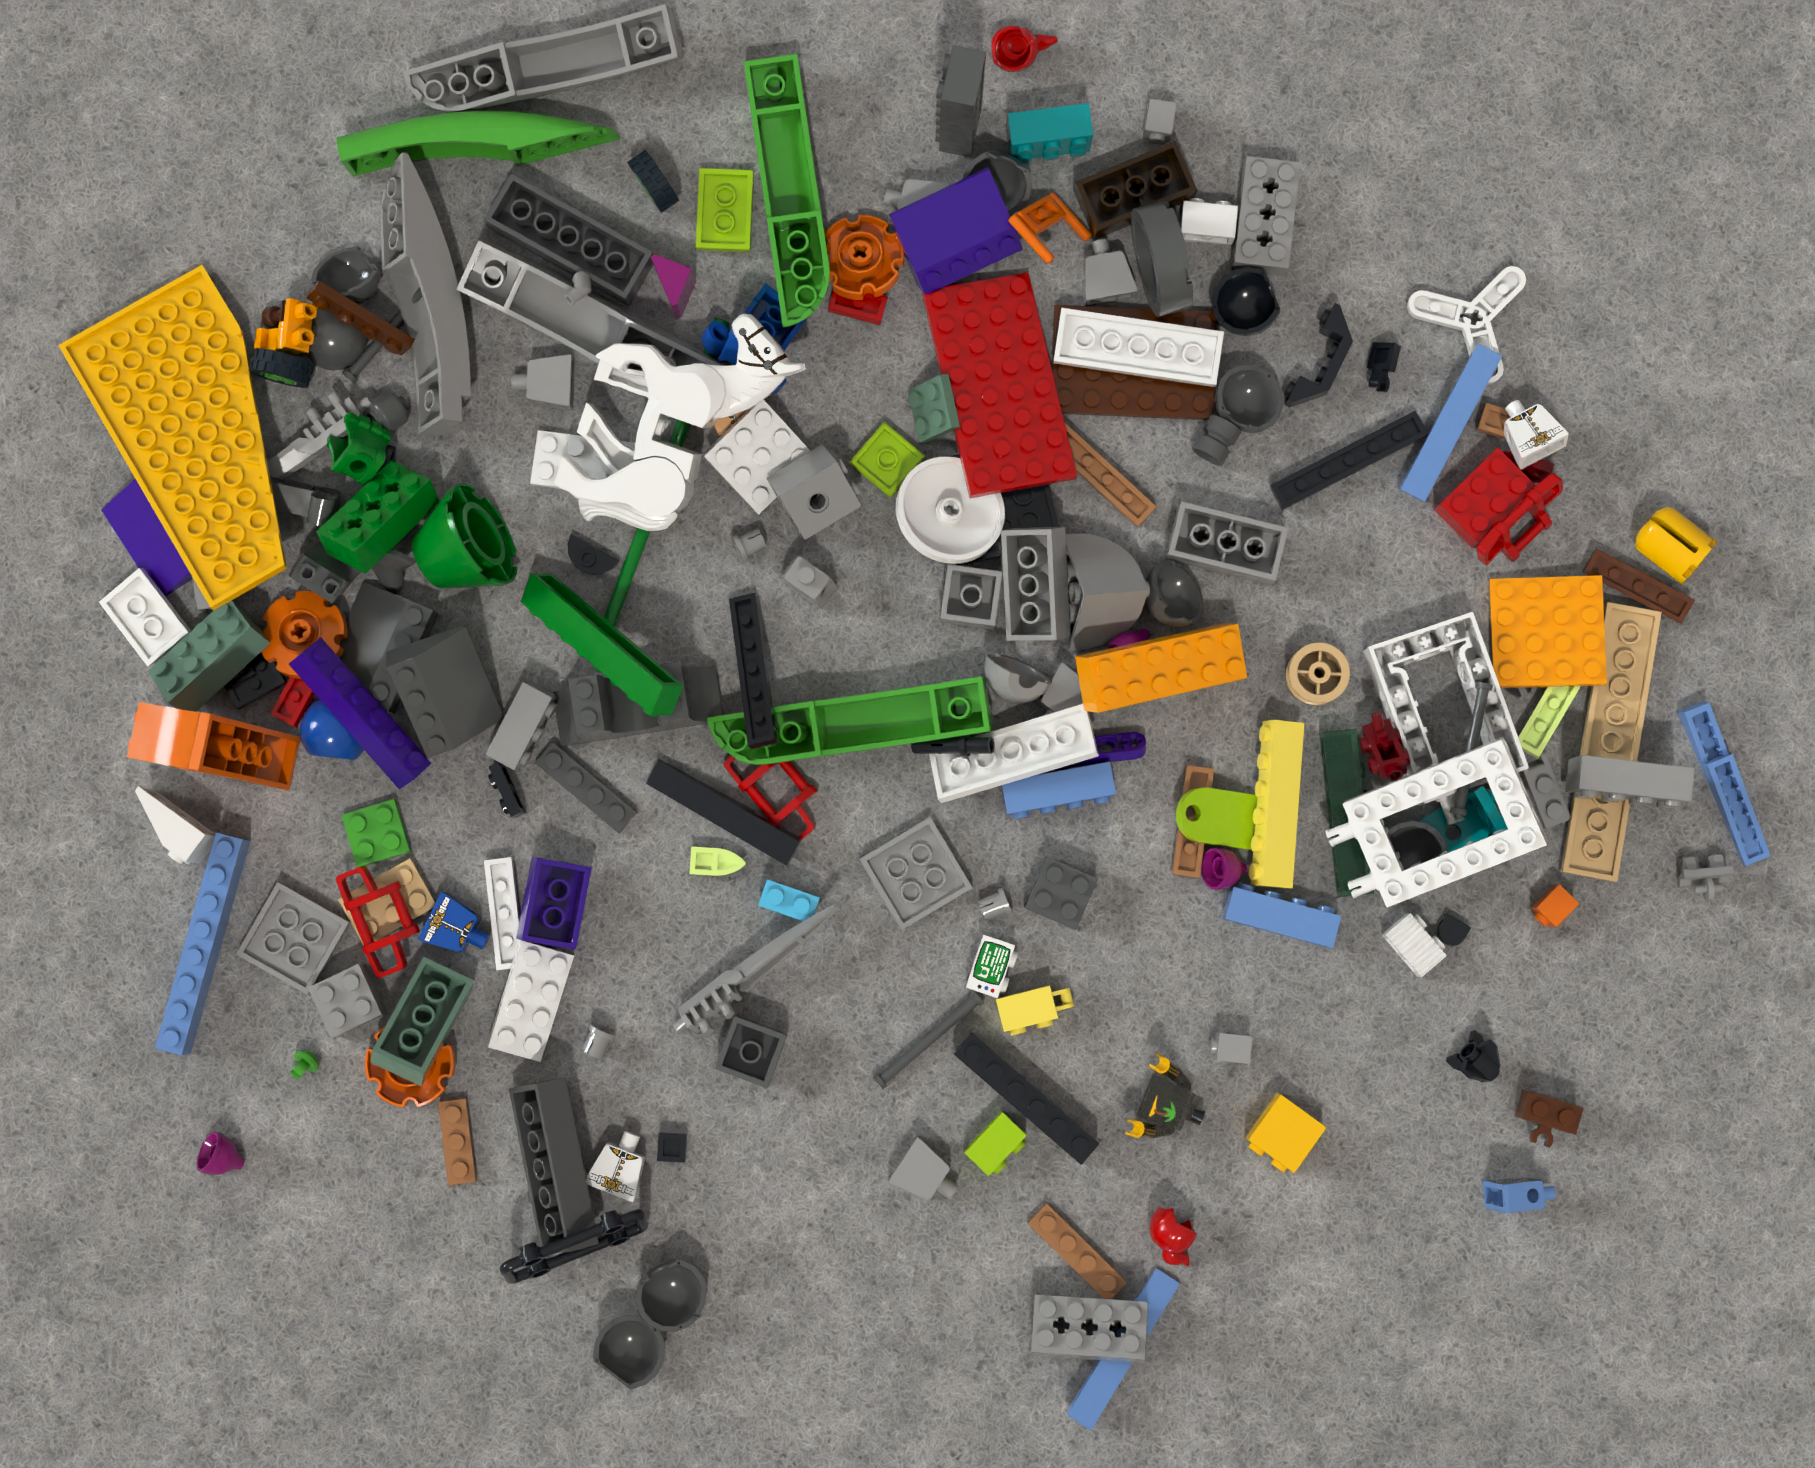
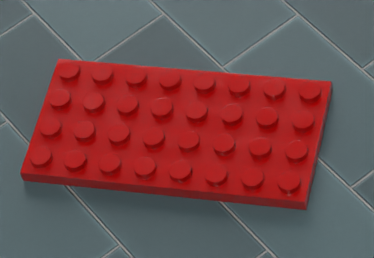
M1022 273L945 286L929 294L922 292L940 374H949L960 427L954 430L969 499L1075 480L1077 477L1029 274Z

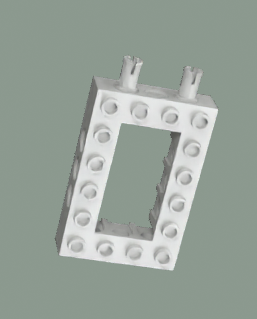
M1473 612L1369 646L1363 650L1386 717L1390 720L1393 729L1397 728L1399 730L1402 740L1400 745L1402 749L1406 748L1409 753L1411 764L1407 765V776L1438 764V758L1436 753L1433 754L1426 736L1428 732L1427 727H1423L1416 708L1419 706L1418 702L1414 701L1407 682L1409 680L1408 674L1400 667L1449 650L1472 715L1478 690L1475 688L1476 682L1493 685L1492 691L1488 693L1480 732L1483 745L1504 737L1518 772L1529 769ZM1486 777L1470 783L1469 789L1488 783ZM1457 789L1418 804L1420 806L1434 800L1440 802L1447 825L1465 820L1461 815L1450 813V808L1454 807Z
M1504 737L1346 800L1343 803V807L1349 818L1348 822L1325 831L1327 838L1339 834V836L1329 840L1332 847L1354 837L1358 839L1369 865L1370 874L1348 881L1349 890L1361 886L1351 892L1353 898H1357V896L1377 889L1380 891L1386 907L1539 849L1548 843ZM1486 777L1508 830L1501 829L1495 831L1493 835L1477 842L1472 840L1457 850L1449 853L1444 851L1434 859L1423 863L1421 861L1416 862L1410 868L1404 870L1402 863L1399 861L1400 854L1394 850L1388 836V826H1384L1383 818Z

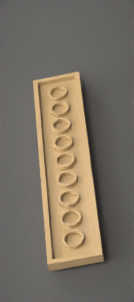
M1610 602L1605 603L1604 630L1607 684L1606 686H1591L1579 756L1586 755L1629 761L1638 760L1662 612ZM1601 796L1590 799L1572 797L1571 817L1568 821L1560 872L1610 882L1618 881L1630 808L1628 799L1612 803L1601 801Z

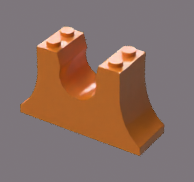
M139 702L134 716L135 723L132 737L128 743L127 758L278 789H290L300 743L299 736L209 713Z

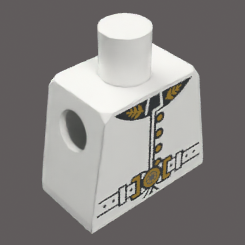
M1515 400L1505 408L1511 418L1505 421L1504 436L1520 470L1566 447L1568 432L1542 405L1536 404L1525 409L1519 400Z
M624 1131L619 1145L608 1142L587 1175V1185L634 1202L638 1195L645 1155L635 1152L640 1136Z

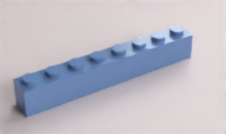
M215 833L155 1049L181 1056L191 1054L250 840L223 833Z

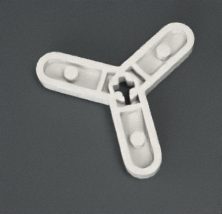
M1507 267L1472 302L1420 290L1410 296L1407 302V310L1412 317L1418 320L1461 330L1469 357L1477 343L1500 354L1490 321L1523 289L1526 284V276L1518 267ZM1475 312L1477 313V318L1481 319V321H1477L1475 325H1472L1471 319L1464 316H1470ZM1501 359L1488 384L1497 382L1502 376L1504 369Z

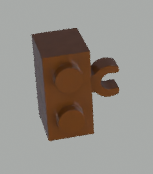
M1522 1090L1515 1117L1538 1123L1537 1128L1530 1134V1142L1536 1143L1537 1137L1540 1134H1544L1546 1138L1544 1146L1550 1148L1553 1144L1552 1128L1574 1135L1577 1134L1584 1108Z

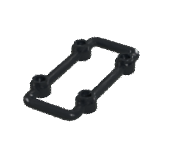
M635 1209L620 1215L617 1214L616 1210H612L600 1216L602 1221L599 1224L542 1247H537L535 1242L526 1244L520 1248L521 1253L519 1256L509 1259L500 1265V1272L508 1283L515 1284L529 1278L543 1276L553 1268L608 1246L620 1245L648 1229L649 1223L645 1212L641 1209ZM636 1221V1224L624 1227L625 1225ZM605 1234V1236L598 1238L599 1244L572 1252H563L544 1259L547 1256ZM522 1266H523V1267H526V1268H523V1269L518 1270V1271H516V1272L513 1271V1270H515V1269H517V1268H520V1267H522Z

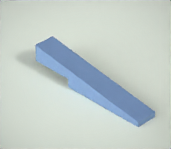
M1477 343L1399 490L1422 502L1426 501L1502 355Z
M1702 701L1677 711L1743 866H1748L1770 857L1769 849L1734 756L1728 753L1710 702Z
M1155 1268L1135 1301L1148 1302L1149 1304L1148 1336L1180 1284L1158 1268ZM1119 1325L1114 1333L1116 1337H1121V1333H1125L1126 1330L1122 1328V1325ZM1097 1360L1093 1370L1066 1410L1067 1415L1091 1431L1132 1363Z

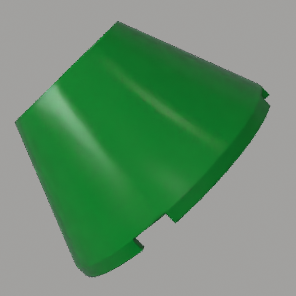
M459 483L448 490L413 537L412 550L415 561L426 579L440 589L507 585L515 579L518 569L517 566L513 567L512 556L516 555V549L510 532L487 497L481 499L474 493L476 488L466 483Z

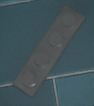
M554 742L549 745L535 762V764L619 834L636 815L637 812Z

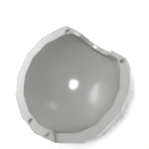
M1004 652L1002 654L996 653L995 655L986 654L983 667L987 684L995 695L1010 703L1024 704L1034 701L1043 695L1052 683L1051 679L1043 672L1020 660L1004 655Z

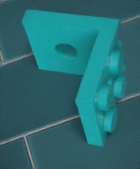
M1484 786L1468 791L1465 806L1467 815L1463 816L1465 820L1450 824L1455 825L1459 829V837L1456 840L1451 841L1445 835V829L1449 825H1447L1442 806L1418 820V822L1427 823L1439 831L1447 843L1448 853L1467 845L1472 840L1477 842L1493 835L1495 831L1501 829L1508 830L1502 814L1495 805L1497 802L1490 789L1486 790Z

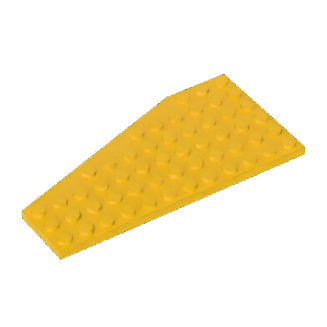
M203 265L58 345L213 611L287 569L251 372L249 371L244 334Z

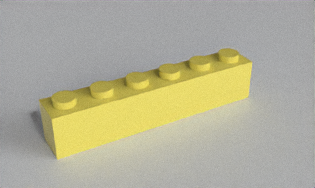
M1268 720L1262 722L1259 730L1261 749L1257 758L1259 776L1255 785L1257 806L1253 812L1255 831L1251 840L1253 858L1252 864L1249 867L1251 886L1293 889L1305 723Z

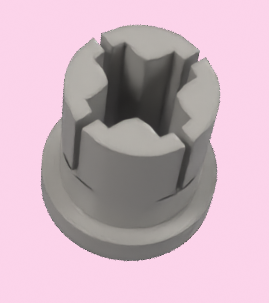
M758 528L739 537L737 535L731 537L733 546L742 562L748 560V556L766 548L765 541Z
M1004 888L998 889V893L978 900L986 920L1005 913L1007 915L1013 914L1011 903Z
M590 1023L588 1028L590 1032L582 1047V1051L594 1058L602 1059L610 1040H614L616 1033L600 1024Z

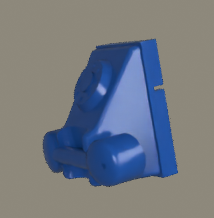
M767 283L763 285L743 313L753 315L784 351L806 321L805 319L798 324L783 328L778 292ZM712 321L702 334L703 347L712 355H720L718 358L720 363L723 360H727L731 364L736 365L739 346L733 329L729 332L728 328L721 322ZM786 378L771 394L778 393L786 383Z

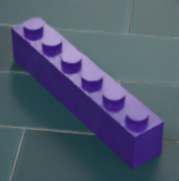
M321 637L289 663L291 668L399 790L417 778L431 764L427 757Z

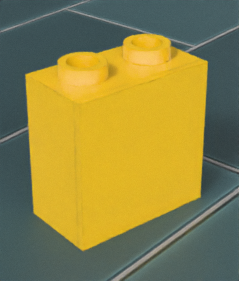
M1276 1093L1245 1138L1251 1142L1248 1147L1262 1157L1265 1152L1272 1157L1271 1164L1285 1173L1288 1169L1295 1173L1327 1127L1287 1098Z

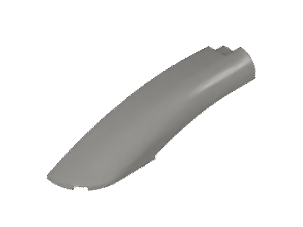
M482 237L478 240L456 289L545 333L598 364L600 359L596 357L597 353L613 344L624 343L655 345L676 367L693 363L725 366L682 339L592 290L573 306L569 305L564 298V294L574 288V283H572L571 279ZM632 363L628 366L629 369L643 371L639 364Z

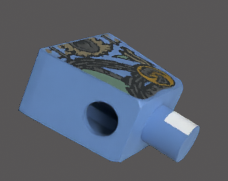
M1529 1177L1483 1181L1485 1209L1502 1213L1544 1209L1545 1201L1554 1200L1556 1195L1555 1187L1552 1183L1543 1184L1542 1180Z

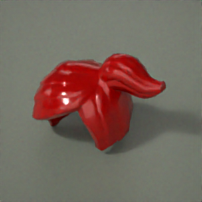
M1010 25L1001 28L992 39L993 63L1007 72L1024 71L1035 62L1038 51L1047 49L1057 43L1058 39L1056 36L1033 35L1031 30Z
M1158 1207L1151 1216L1149 1226L1152 1241L1163 1250L1162 1259L1166 1263L1189 1266V1256L1183 1251L1192 1245L1197 1236L1191 1221L1187 1220L1179 1224L1176 1221L1173 1208L1164 1209Z

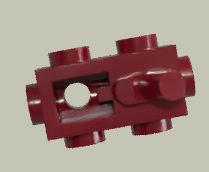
M1376 711L1371 714L1372 722L1362 726L1363 737L1359 738L1360 747L1363 754L1369 753L1371 757L1368 758L1371 774L1377 773L1380 780L1397 781L1402 778L1403 774L1407 773V765L1411 764L1410 756L1407 749H1402L1400 745L1402 740L1399 730L1397 728L1393 729L1389 719L1383 720L1381 711Z

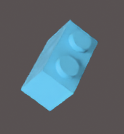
M767 879L758 906L804 921L815 915L821 898Z

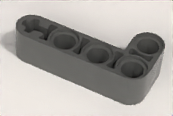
M270 476L276 511L306 516L307 522L316 526H323L338 511L341 494L338 490Z

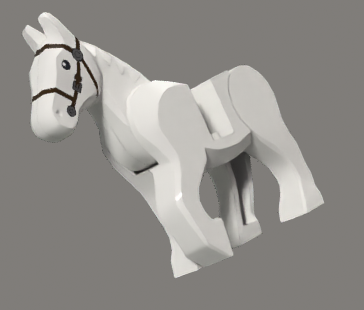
M741 314L732 323L733 333L738 340L739 346L737 364L732 366L693 363L676 367L655 345L613 344L596 354L600 361L594 380L621 387L638 395L646 396L649 399L639 423L635 450L626 446L615 436L602 414L593 404L586 403L577 433L593 446L604 464L614 474L606 479L591 478L571 456L567 455L562 457L554 486L568 491L575 498L579 499L580 513L583 519L588 522L596 516H608L646 531L667 529L678 517V512L688 505L693 496L694 481L697 479L702 457L701 453L661 440L662 435H667L671 425V420H668V417L701 428H711L718 418L734 416L759 404L771 395L784 381L786 376L805 370V364L790 362L782 347L751 314ZM636 363L641 365L643 371L629 369L628 366L629 364Z

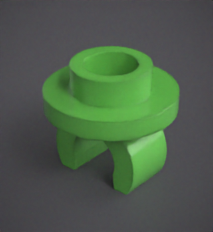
M307 1050L304 1052L297 1051L294 1054V1058L298 1063L290 1071V1074L298 1080L306 1070L313 1073L319 1069L317 1057Z

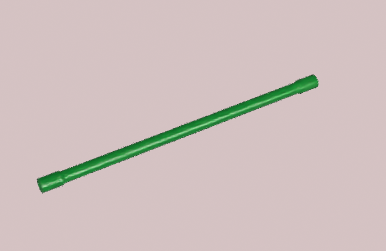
M714 318L713 320L721 322L727 328L729 327L730 323L723 319ZM704 348L703 352L714 359L716 358V355L710 354ZM677 420L669 443L682 447L690 424ZM637 528L604 615V618L613 626L616 625L650 531Z

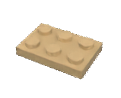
M412 858L374 878L378 889L397 881L400 882L402 886L400 891L413 921L431 911L436 903ZM366 884L350 893L352 899H355L370 892ZM390 894L360 905L374 941L382 939L403 927ZM341 897L340 899H338V901L341 904L343 910L345 911L348 919L350 920L353 928L355 929L357 935L361 940V937L358 933L351 913L349 910L346 911L345 906L343 904L344 901Z

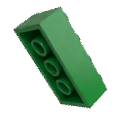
M391 460L316 532L328 555L366 574L439 503V499L430 479Z

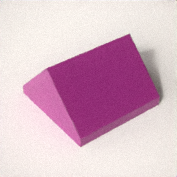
M655 254L651 256L656 272L676 318H681L696 284L692 268Z

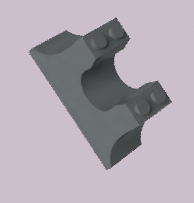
M681 661L660 664L684 686L672 715H659L658 717L647 715L639 704L627 698L624 691L611 684L609 678H604L601 675H591L568 679V688L553 692V694L558 696L555 703L558 704L556 716L561 747L708 724L707 717L723 715L716 667H689L683 665Z

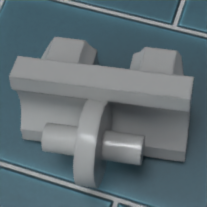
M1722 854L1709 856L1706 859L1707 868L1701 869L1699 868L1697 857L1683 858L1680 862L1681 874L1677 879L1678 888L1693 887L1694 893H1703L1706 901L1713 900L1715 892L1723 891L1722 884H1728L1729 877L1735 874L1733 866H1727Z

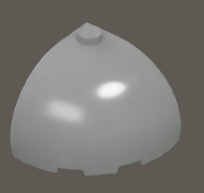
M1066 534L1070 637L1065 639L1069 651L1090 649L1110 642L1119 634L1126 632L1137 621L1142 612L1146 597L1150 594V586L1148 581L1144 580L1141 569L1135 559L1118 544L1090 534Z

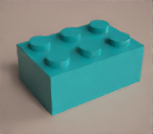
M1089 103L1008 113L1006 135L1009 155L1023 163H1029L1033 158L1043 157V160H1055L1059 158V155L1070 154L1071 157H1080L1085 155L1086 152H1090L1093 129Z

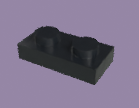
M500 762L489 766L491 774L488 777L493 788L498 789L502 796L499 802L506 815L510 814V817H519L525 814L526 811L506 766Z

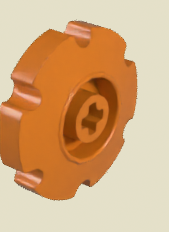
M858 215V219L855 222H850L847 218H843L826 230L824 234L830 270L829 281L833 282V291L848 299L863 300V296L866 293H872L874 297H879L897 283L899 272L896 269L904 266V252L897 234L888 233L889 226L887 222L870 215Z
M297 591L295 598L292 600H288L285 596L279 598L268 608L262 618L267 623L266 628L262 632L270 641V644L261 651L262 655L269 663L277 662L276 670L280 673L298 679L301 678L291 668L289 663L320 637L340 658L344 652V649L339 646L340 641L348 638L347 622L342 611L336 605L329 607L330 602L313 591Z
M385 1026L375 1034L374 1038L377 1041ZM452 1044L443 1045L422 1086L370 1063L373 1048H368L365 1055L366 1077L368 1081L375 1080L379 1084L376 1094L387 1103L398 1107H406L409 1100H413L417 1107L436 1100L447 1089L443 1084L444 1078L453 1077L456 1068V1056Z

